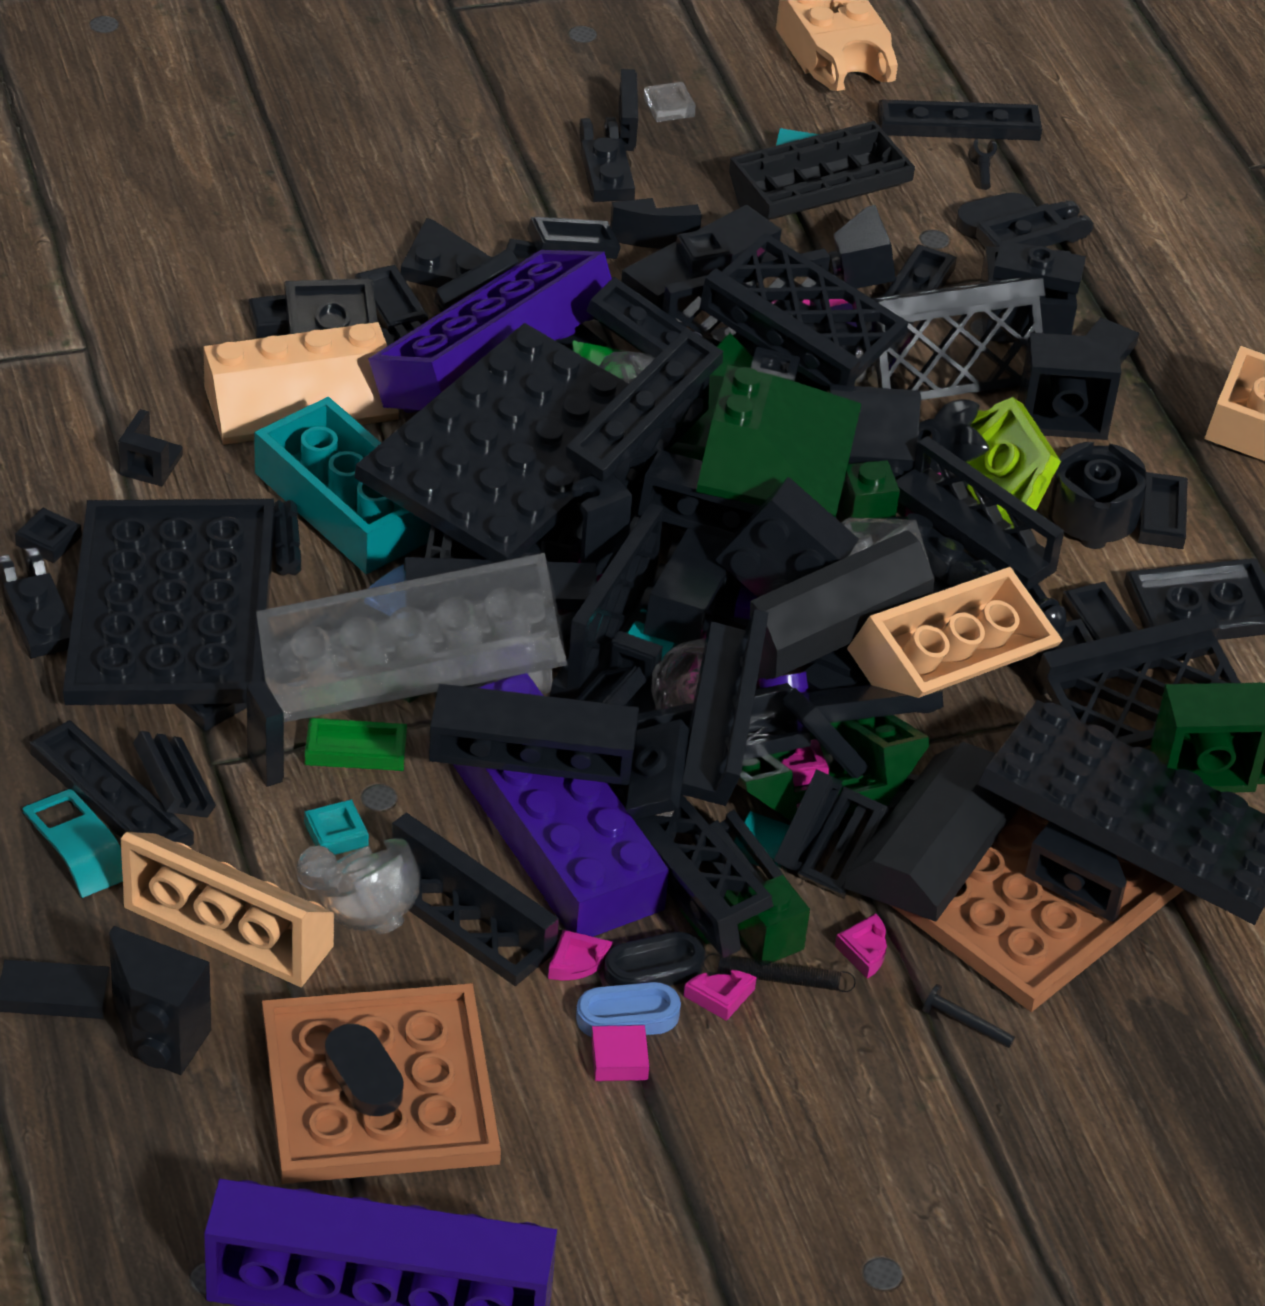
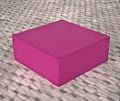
M645 1025L592 1026L591 1043L595 1081L648 1080L649 1059Z

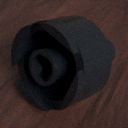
M1083 442L1069 447L1060 456L1061 463L1055 473L1048 517L1058 527L1063 529L1064 532L1080 539L1083 546L1091 549H1100L1107 542H1114L1127 537L1137 527L1146 490V468L1138 456L1124 447L1109 443L1108 449L1093 448L1094 442Z

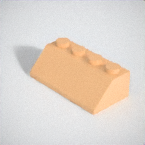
M379 322L203 346L204 387L223 445L254 441L255 431L328 396L361 425L399 420V410L397 408H383L368 358L387 347Z
M1008 567L869 616L847 650L871 685L920 698L1057 647L1063 640L1012 568Z
M126 832L122 836L121 855L124 908L301 988L333 948L334 912L325 909L319 903L302 899L280 889L271 882L257 879L235 869L226 862L214 860L192 850L183 843L174 842L158 834Z

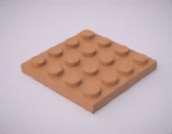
M473 983L262 1000V1017L282 1184L500 1165L501 1148ZM346 1024H359L369 1028L376 1034L400 1071L404 1081L403 1100L395 1111L384 1116H368L360 1113L352 1106L325 1061V1041L332 1030Z

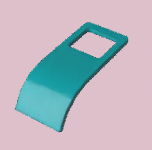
M65 790L23 807L24 815L54 847L66 863L81 898L123 882L122 855L118 841L108 827L73 790ZM69 800L83 815L48 828L35 813Z

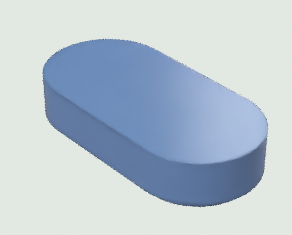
M659 982L596 987L587 990L580 996L577 1002L576 1022L580 1030L592 1037V1026L645 1025L646 1035L662 1034L673 1029L678 1023L681 1001L673 988Z

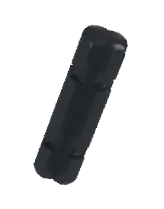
M278 500L274 503L276 571L282 576L289 573L295 576L302 570L297 505L292 500L286 502Z

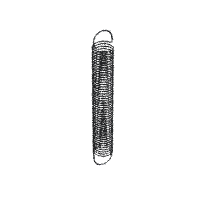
M715 953L707 955L705 959L710 955L719 956L718 972H710L706 969L705 964L703 965L705 970L712 974H718L719 968L720 974L721 972L724 974V970L726 974L728 968V974L730 972L731 975V970L736 968L737 971L741 970L748 974L751 973L753 976L756 975L757 978L759 973V980L760 977L763 980L764 975V981L765 978L768 981L769 977V982L770 980L773 982V979L776 982L777 977V983L778 980L781 983L782 979V984L783 982L786 984V980L788 984L790 979V984L792 982L794 985L795 981V985H799L800 982L801 986L803 981V986L804 984L807 986L808 982V987L809 985L812 987L813 984V988L816 982V988L817 986L820 988L821 984V989L822 987L825 989L826 986V990H830V987L833 990L834 986V991L835 989L836 991L840 990L841 972L848 973L854 978L851 973L841 971L840 975L838 971L836 978L835 971L833 979L834 970L832 971V976L830 970L828 978V970L827 974L826 969L824 970L823 976V969L821 972V968L819 969V974L817 968L815 976L816 968H814L813 972L812 967L810 974V967L809 970L806 967L805 972V966L804 968L801 966L800 970V965L797 972V965L796 969L795 965H793L792 970V964L791 967L788 964L787 968V963L784 970V963L783 967L782 963H780L779 968V962L778 965L775 962V967L773 962L771 968V962L769 965L768 961L766 967V961L764 963V960L761 965V960L760 962L757 960L756 963L755 959L753 965V959L752 962L749 959L748 963V958L747 960L744 958L743 961V957L740 963V957L739 960L736 957L735 961V956L734 958L731 956L730 960V955L727 962V957L722 960V956Z

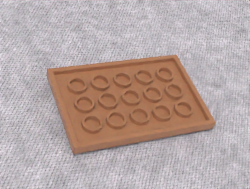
M1020 806L936 922L897 907H892L1027 1010L1033 1012L1184 889L1117 856L1127 884L1117 919L1114 922L1107 920L1025 877L1032 842L1050 821Z

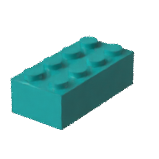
M328 396L254 432L255 474L285 501L292 500L297 505V512L360 570L368 574L427 544L431 525L354 478L356 464L380 445L381 442Z

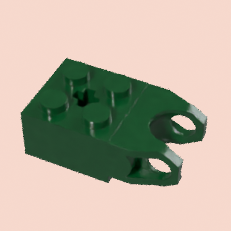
M1265 683L1165 684L1150 751L1159 758V761L1165 763L1167 768L1189 770L1201 777L1204 784L1220 792H1255L1257 784H1265Z

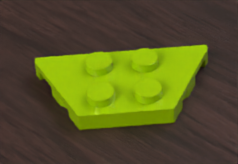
M1011 397L996 403L989 410L978 411L975 420L970 426L983 436L989 445V450L977 459L968 462V464L1036 511L1061 461L1023 403ZM968 484L967 488L972 496L979 501L972 486ZM997 505L1002 518L1012 525L1007 511Z

